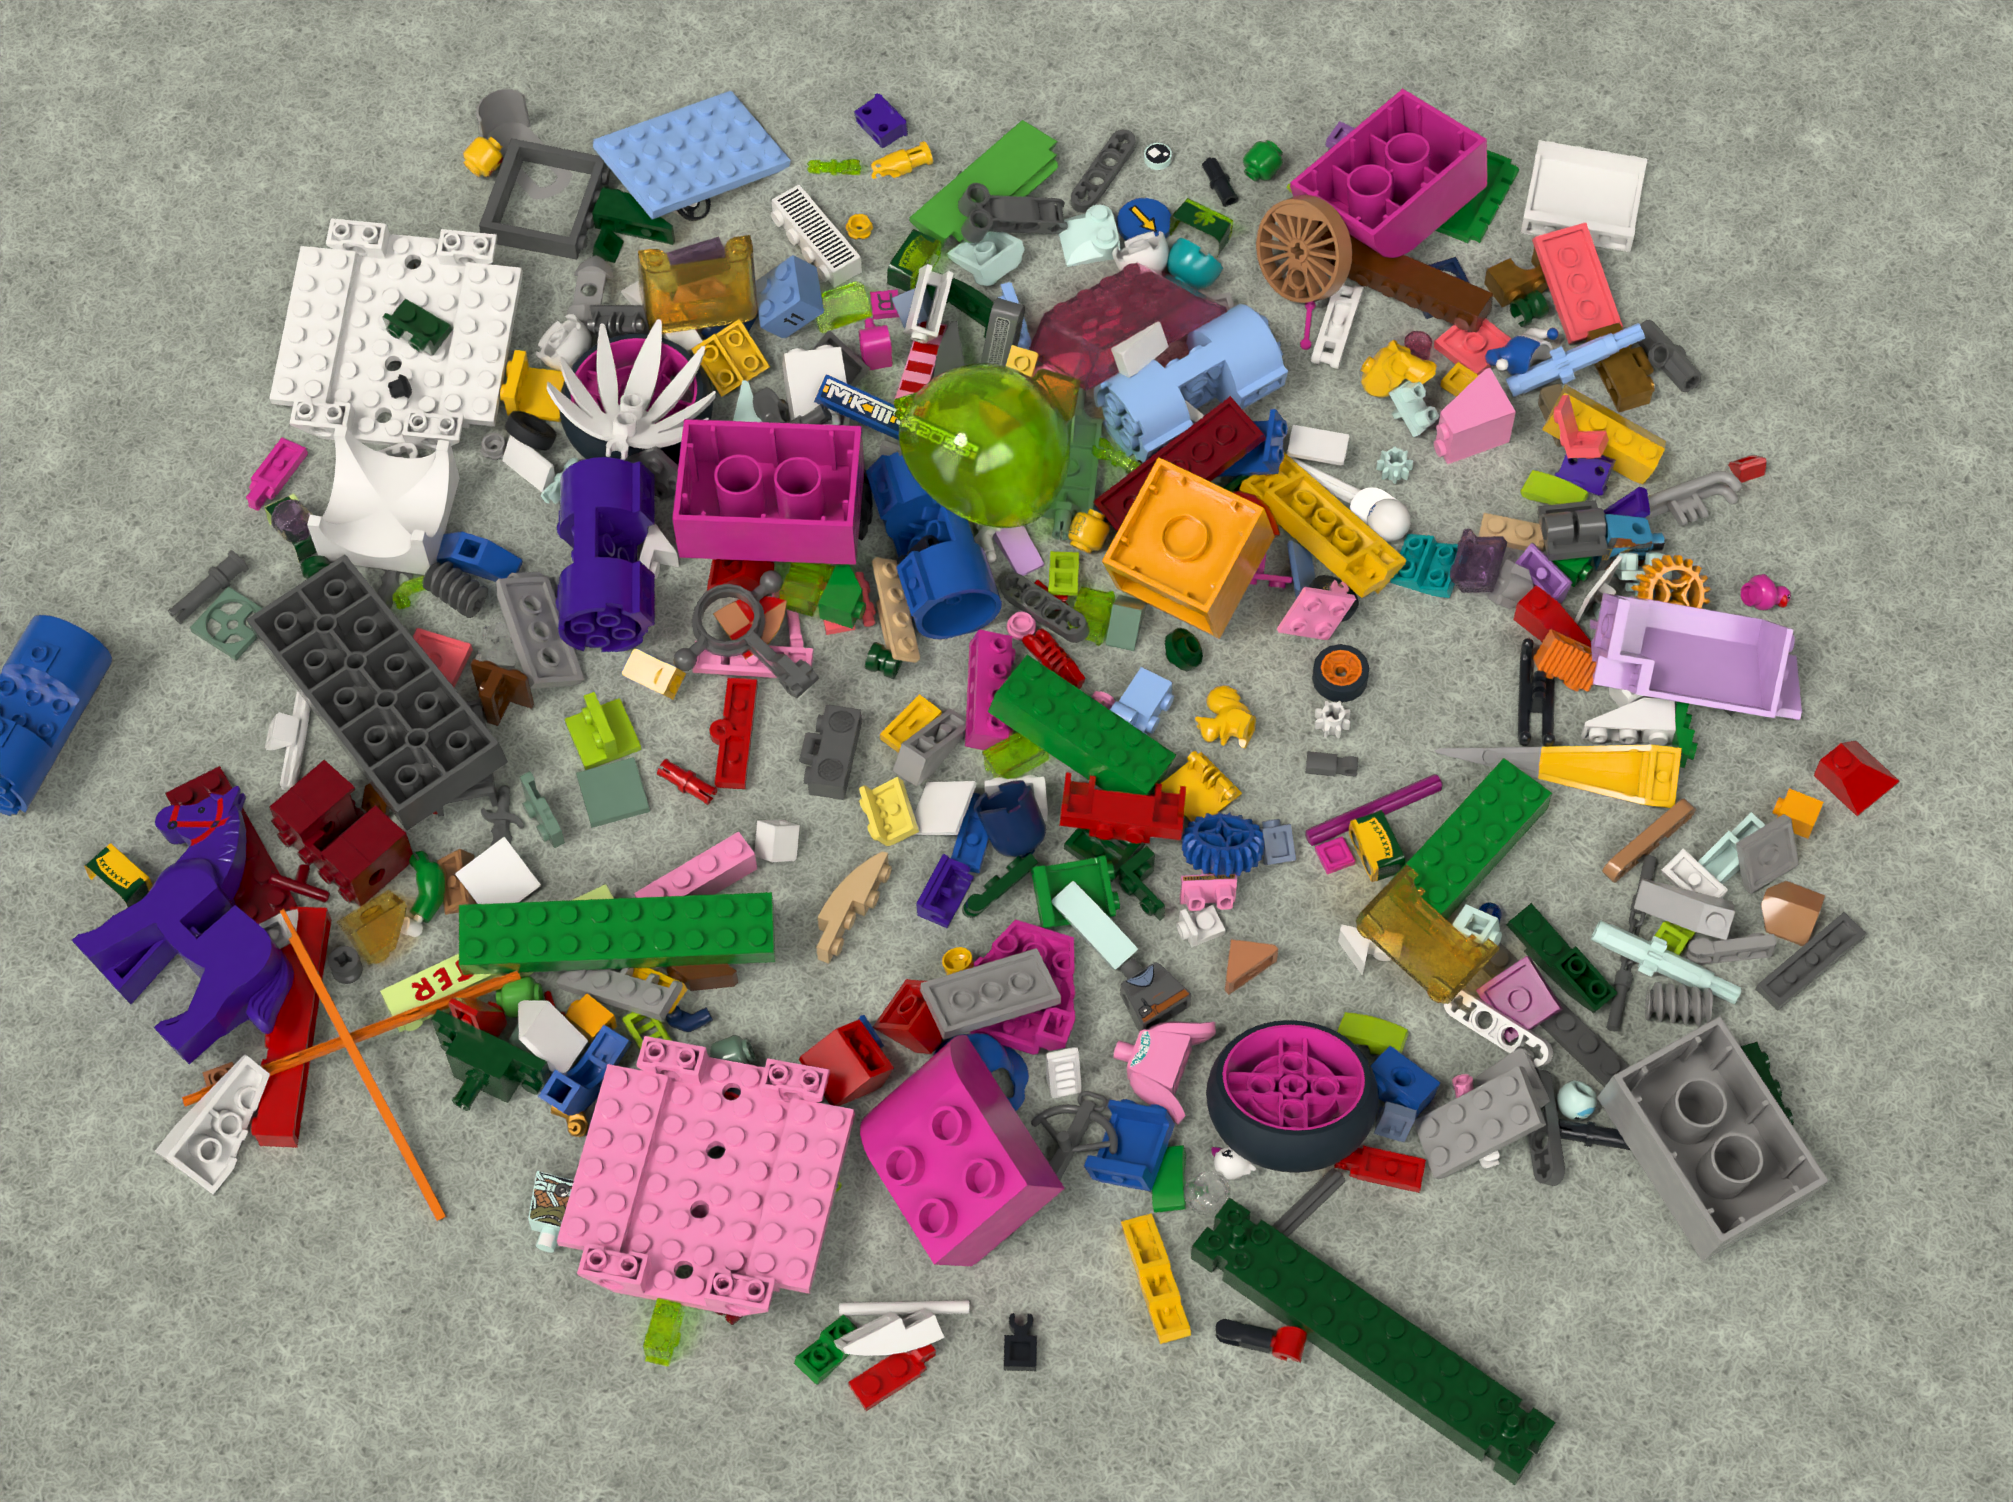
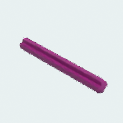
M1436 774L1428 776L1313 826L1305 831V837L1311 846H1315L1349 831L1350 821L1379 810H1382L1384 815L1441 791L1442 782Z

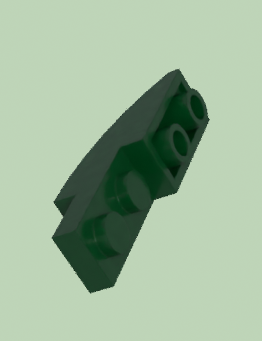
M1532 903L1506 924L1526 947L1524 952L1560 988L1583 1007L1595 1013L1617 994L1615 989L1576 946L1572 949Z

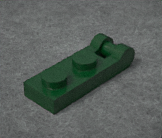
M1031 853L1024 859L1020 856L1015 858L1006 866L1009 872L1001 878L995 875L983 886L986 889L981 895H970L962 907L964 916L968 918L977 917L1031 872L1032 867H1035L1039 862Z

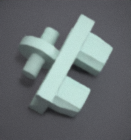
M1406 379L1402 384L1389 392L1397 407L1391 414L1394 419L1402 417L1410 433L1415 437L1434 424L1439 418V414L1435 407L1426 406L1423 400L1426 390L1422 383H1412Z
M1648 552L1646 553L1645 564L1652 566L1651 560L1653 558L1661 560L1665 554ZM1620 553L1619 556L1622 559L1612 577H1619L1620 580H1634V583H1626L1625 585L1626 591H1634L1631 587L1640 584V581L1635 576L1637 574L1645 575L1643 568H1638L1637 553ZM1672 571L1666 572L1662 577L1671 580ZM1634 591L1635 596H1638V591Z

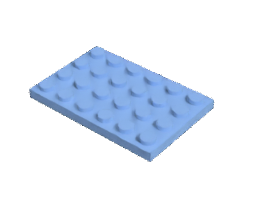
M732 91L604 135L593 141L595 151L651 219L778 173L788 168L791 162Z

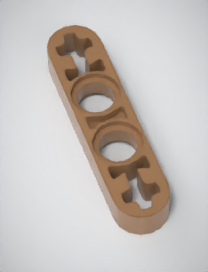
M1681 799L1610 859L1602 872L1613 883L1617 882L1639 863L1637 860L1640 857L1649 855L1660 845L1658 843L1664 837L1669 838L1690 820L1696 808L1686 799Z

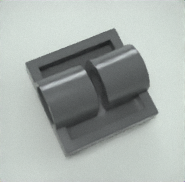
M1596 500L1538 506L1537 514L1548 561L1607 554L1605 515L1603 509L1598 508Z

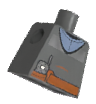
M1132 958L1121 966L1120 970L1127 979L1121 983L1120 996L1139 1032L1143 1029L1149 1030L1150 1027L1159 1023H1164L1191 1006V993L1159 963L1154 962L1142 969L1136 959Z

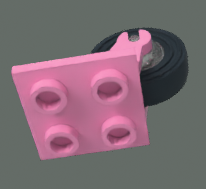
M1329 575L1317 576L1309 587L1302 589L1277 630L1279 633L1328 640L1340 622L1347 621L1354 615L1359 605L1358 597L1342 580Z

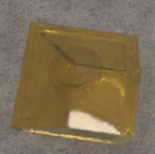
M388 889L336 923L367 964H378L386 960L390 956V952L396 949L407 905Z

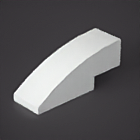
M924 1308L904 1319H901L893 1312H889L838 1338L834 1343L845 1354L878 1356L903 1353L921 1348L943 1339L944 1335L935 1314Z

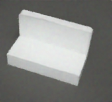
M1293 425L1287 455L1343 465L1348 449L1349 434Z

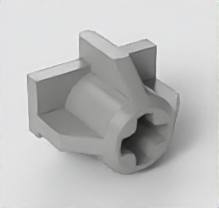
M1506 559L1499 575L1492 574L1491 576L1495 583L1487 598L1508 609L1517 606V603L1534 588L1529 569Z

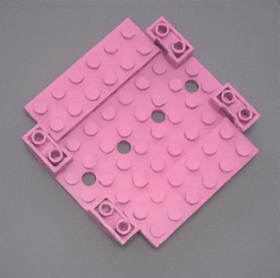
M644 1036L636 1064L641 1070L607 1064L558 1234V1245L583 1250L577 1272L579 1276L612 1292L741 1317L768 1312L773 1291L780 1292V1288L810 1294L855 1116L854 1109L817 1103L823 1100L830 1073L829 1069L768 1058L765 1067L711 1058L708 1056L706 1047ZM729 1088H738L741 1091L740 1096L735 1100L725 1099L724 1093ZM714 1146H722L725 1148V1153L721 1158L712 1159L708 1156L709 1150ZM696 1206H708L709 1213L704 1218L693 1217L692 1211ZM682 1265H689L693 1268V1273L686 1279H680L676 1276L677 1269Z

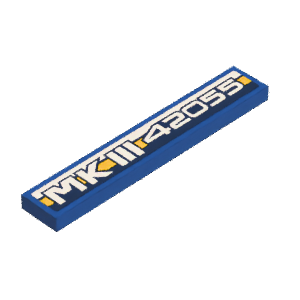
M827 374L814 400L819 405L823 404L824 407L826 406L830 410L914 448L918 445L944 447L952 453L957 467L969 473L973 472L983 445Z

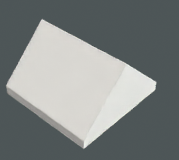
M523 1000L518 1003L519 1040L535 1056L547 1061L548 1067L552 1072L555 1070L560 1073L567 1072L588 1040L549 1001Z

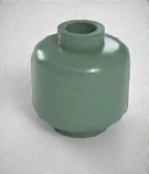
M732 1035L713 1043L710 1048L711 1056L709 1057L749 1065L756 1061L749 1040L747 1038L743 1040L738 1035Z

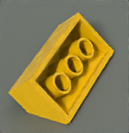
M1565 385L1542 430L1560 440L1561 432L1559 424L1554 421V408L1558 406L1562 395H1569L1578 431H1606L1609 441L1602 455L1616 460L1613 466L1614 471L1643 485L1654 472L1665 450V440Z

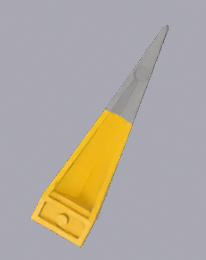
M1659 745L1438 748L1434 751L1438 754L1494 768L1505 758L1533 778L1640 805L1671 808L1675 805L1682 748Z

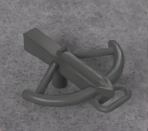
M1083 1091L1077 1099L1080 1106L1072 1104L1054 1106L1044 1110L1031 1121L1033 1127L1041 1123L1059 1145L1049 1163L1059 1180H1061L1075 1152L1110 1147L1109 1152L1111 1154L1117 1152L1118 1139L1116 1131L1110 1121L1098 1113L1106 1108L1108 1104L1106 1097L1091 1091ZM1088 1095L1102 1100L1103 1104L1097 1107L1093 1100L1091 1102L1087 1100L1082 1101V1098ZM1057 1114H1076L1068 1131H1060L1058 1134L1046 1120ZM1092 1120L1100 1124L1109 1137V1141L1079 1145Z

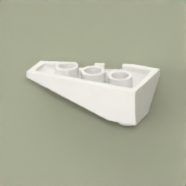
M244 1055L173 1127L154 1152L214 1195L235 1167L236 1155L242 1140L245 1141L248 1133L246 1129L253 1111L257 1110L270 1074L247 1055Z

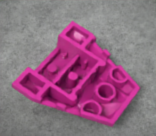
M1015 919L992 943L991 950L983 958L980 956L974 962V967L1037 948L1061 995V1002L1055 1006L970 1031V1033L991 1035L1003 1046L1032 1055L1038 1054L1041 1048L1050 1051L1065 1048L1075 1024L1074 937Z

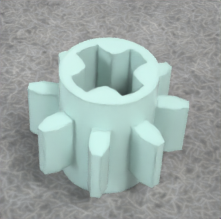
M1393 447V449L1387 452L1381 451V460L1377 461L1376 470L1382 471V480L1387 478L1396 484L1397 480L1401 478L1408 479L1409 471L1413 467V460H1407V450L1403 451Z

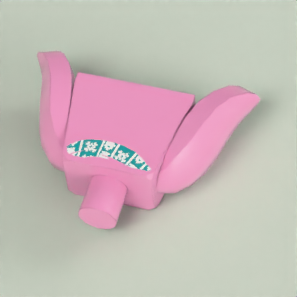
M1169 1021L1159 1023L1150 1027L1149 1030H1141L1135 1045L1120 1040L1116 1044L1113 1058L1128 1062L1127 1077L1136 1095L1148 1105L1156 1104L1164 1107L1177 1125L1184 1119L1185 1113L1175 1094L1191 1054L1192 1046L1201 1044L1216 1034L1215 1022Z

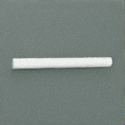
M969 1300L839 1303V1316L843 1314L845 1316L885 1315L889 1312H893L896 1315H908L924 1308L933 1314L969 1313Z

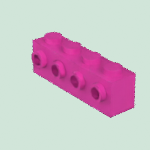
M979 629L969 643L965 747L1000 752L1004 745L1011 741L1013 729L990 714L988 710L996 692L1011 675V666L1014 663L1016 654L1015 648H1012V636Z

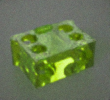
M1081 586L1073 609L1085 617L1089 625L1090 631L1085 640L1095 642L1097 646L1103 643L1109 627L1112 607L1115 602L1114 591L1104 592ZM1068 621L1067 624H1068L1070 630H1071L1072 628H1075V629H1078V628H1079V627H1074V626H1072V625L1069 623V621Z
M657 1298L643 1344L646 1357L645 1362L669 1367L674 1348L679 1345L681 1338L679 1331L685 1314L681 1303Z

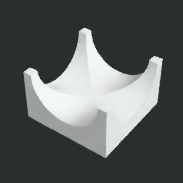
M336 425L333 435L336 447V467L330 501L324 515H310L307 524L317 554L327 557L329 562H334L343 555H346L357 566L425 575L428 568L437 563L436 558L443 534H445L460 479L450 441L438 440L436 451L429 456L422 458H399L377 452L365 446L350 433L348 427Z

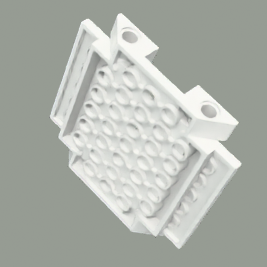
M331 218L326 245L332 249L300 247L270 394L271 403L293 406L290 419L291 426L321 439L334 440L333 435L337 425L348 427L350 433L361 443L393 446L406 442L414 444L418 449L436 450L438 440L450 441L451 446L458 444L462 428H469L470 424L495 426L500 403V390L504 381L522 282V268L489 265L493 263L497 242L496 234L441 229L440 238L436 239L390 234L387 225L384 223ZM414 259L421 261V265L418 268H407L409 261ZM406 298L450 324L452 332L432 356L425 351L420 353L414 350L408 344V341L403 338L396 339L386 331V325L382 318L383 315L388 313L392 316ZM392 361H400L402 363L401 367L396 371L387 370L388 364ZM399 374L406 376L412 389L410 398L405 396L396 399L392 398L388 388L389 382L397 380ZM383 412L392 414L391 419L386 423L377 421L378 416Z

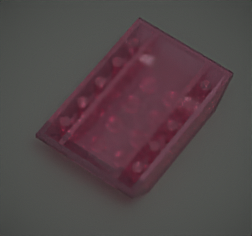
M1138 262L1126 265L1120 272L1101 279L1100 283L1089 289L1079 291L1075 297L1066 302L1056 304L1053 309L1044 313L1029 350L1039 354L1038 361L1083 390L1088 391L1119 373L1111 350L1114 346L1158 321L1161 323L1169 345L1226 313L1227 308L1166 272L1150 268Z

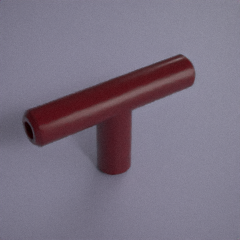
M306 864L299 865L295 880L273 872L268 881L271 885L326 903L330 896L329 891L307 884L310 867Z

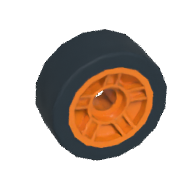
M1337 644L1320 651L1314 661L1312 674L1314 688L1322 697L1330 701H1341V703L1353 701L1361 696L1367 687L1370 670L1367 658L1360 650L1349 645ZM1336 673H1346V675L1342 677L1336 675Z

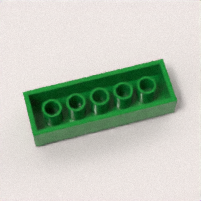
M1028 654L996 692L988 710L994 717L1089 780L1090 775L1096 776L1095 785L1102 790L1150 796L1156 788V783H1160L1176 757V754Z
M1503 758L1391 879L1388 896L1434 931H1437L1549 807L1552 792Z

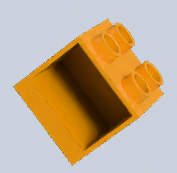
M1158 457L1107 550L1102 563L1117 589L1220 639L1275 536L1263 507Z

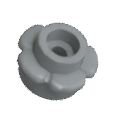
M498 433L487 434L482 439L481 454L485 458L490 457L492 460H498L503 457L507 442Z

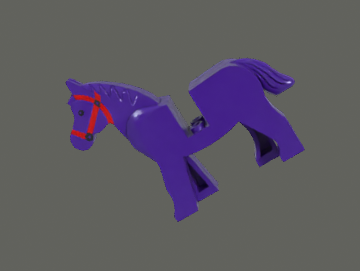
M235 786L224 796L211 793L210 797L198 804L186 806L170 805L158 812L155 826L165 839L175 845L187 843L189 848L176 863L162 871L149 893L141 901L113 915L100 927L78 934L72 939V942L130 1005L177 954L182 957L201 980L188 1010L173 1018L160 1021L154 1029L189 1065L216 1040L229 1034L234 1028L247 1020H250L262 1033L270 1034L274 1029L277 1015L294 980L293 967L266 930L238 908L234 901V896L238 891L243 876L246 860V829L241 813L246 796L244 793L240 794L241 789L239 786Z

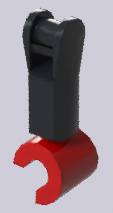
M1221 1319L1215 1326L1216 1338L1221 1343L1241 1346L1242 1348L1268 1354L1273 1349L1272 1355L1284 1361H1287L1288 1357L1301 1363L1307 1333L1300 1328L1293 1326L1281 1327L1277 1330L1276 1336H1274V1330L1249 1324L1244 1325L1230 1319Z

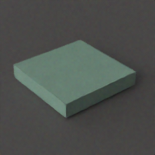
M634 757L576 773L591 828L650 812Z

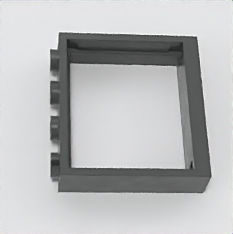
M511 138L479 224L480 233L496 234L497 245L577 260L580 251L587 247V231L594 227L592 212L602 187L609 184L611 170L607 168V164L598 155ZM523 161L591 174L569 237L501 223Z

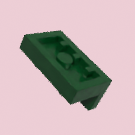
M406 298L392 316L385 313L382 317L386 325V331L396 339L403 338L408 341V344L414 350L420 353L425 351L432 356L452 332L450 324Z

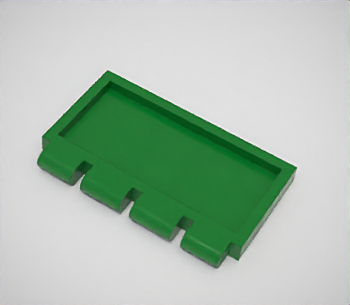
M1487 150V186L1435 231L1465 243H1469L1470 240L1480 243L1488 229V225L1491 224L1499 209L1498 205L1502 204L1510 189L1509 185H1512L1519 172V168L1511 164L1512 159Z

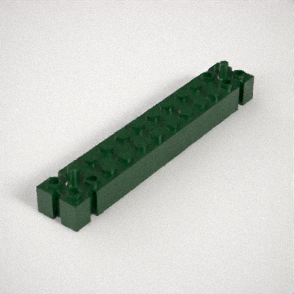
M1229 1197L1215 1215L1213 1230L1206 1227L1192 1245L1191 1259L1210 1273L1216 1267L1223 1272V1282L1286 1326H1293L1304 1330L1307 1333L1306 1340L1482 1462L1486 1456L1495 1462L1493 1471L1513 1485H1516L1530 1465L1534 1453L1538 1454L1550 1437L1556 1422L1534 1407L1530 1413L1520 1408L1522 1402L1520 1397L1262 1219L1257 1225L1251 1222V1212Z

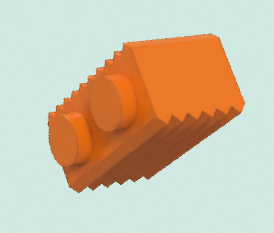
M1550 629L1533 658L1538 668L1537 671H1544L1546 678L1553 679L1555 676L1564 680L1563 683L1574 691L1584 689L1586 692H1589L1593 685V674L1596 667V662L1592 661L1591 647Z

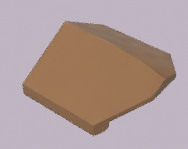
M1788 881L1768 888L1761 903L1766 933L1774 934L1779 938L1804 946L1809 941L1825 895Z

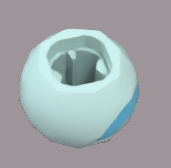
M1573 1080L1567 1082L1559 1089L1557 1095L1558 1109L1563 1116L1569 1119L1579 1121L1586 1119L1595 1111L1597 1105L1596 1093L1590 1086L1581 1081Z

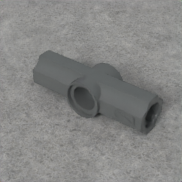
M1645 320L1641 323L1640 326L1645 339L1637 343L1648 354L1651 365L1661 368L1682 392L1688 393L1693 388H1696L1702 381L1701 372L1688 360L1684 348L1674 344L1652 320Z

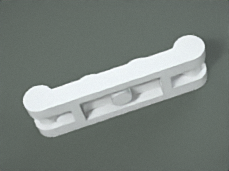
M1344 283L1331 296L1313 350L1311 363L1320 364V362L1330 364L1331 368L1339 369L1364 287L1358 285L1350 287ZM1327 347L1334 349V352H1325L1324 348Z

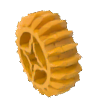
M1663 555L1661 560L1653 558L1651 560L1652 566L1646 564L1642 566L1645 575L1637 574L1635 576L1640 581V584L1631 587L1632 590L1638 591V596L1634 597L1701 609H1704L1702 608L1703 604L1711 602L1708 598H1704V593H1708L1711 590L1710 587L1703 586L1708 577L1706 575H1699L1702 568L1696 565L1692 567L1693 561L1687 558L1683 560L1681 555H1674L1673 558L1670 555ZM1672 570L1682 575L1679 579H1674L1671 582L1662 577L1663 574ZM1653 589H1655V592H1656V595H1655V598H1654V599H1653ZM1689 589V598L1687 600L1686 594Z

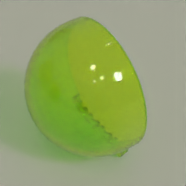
M971 363L945 371L929 381L919 392L894 400V407L896 408L894 414L900 421L899 444L906 465L920 486L934 500L954 514L989 527L1015 528L1028 525L1041 518L1058 497L1063 488L1070 465L1071 447L1068 427L1062 411L1054 398L1040 383L1027 374L1009 366L995 363Z

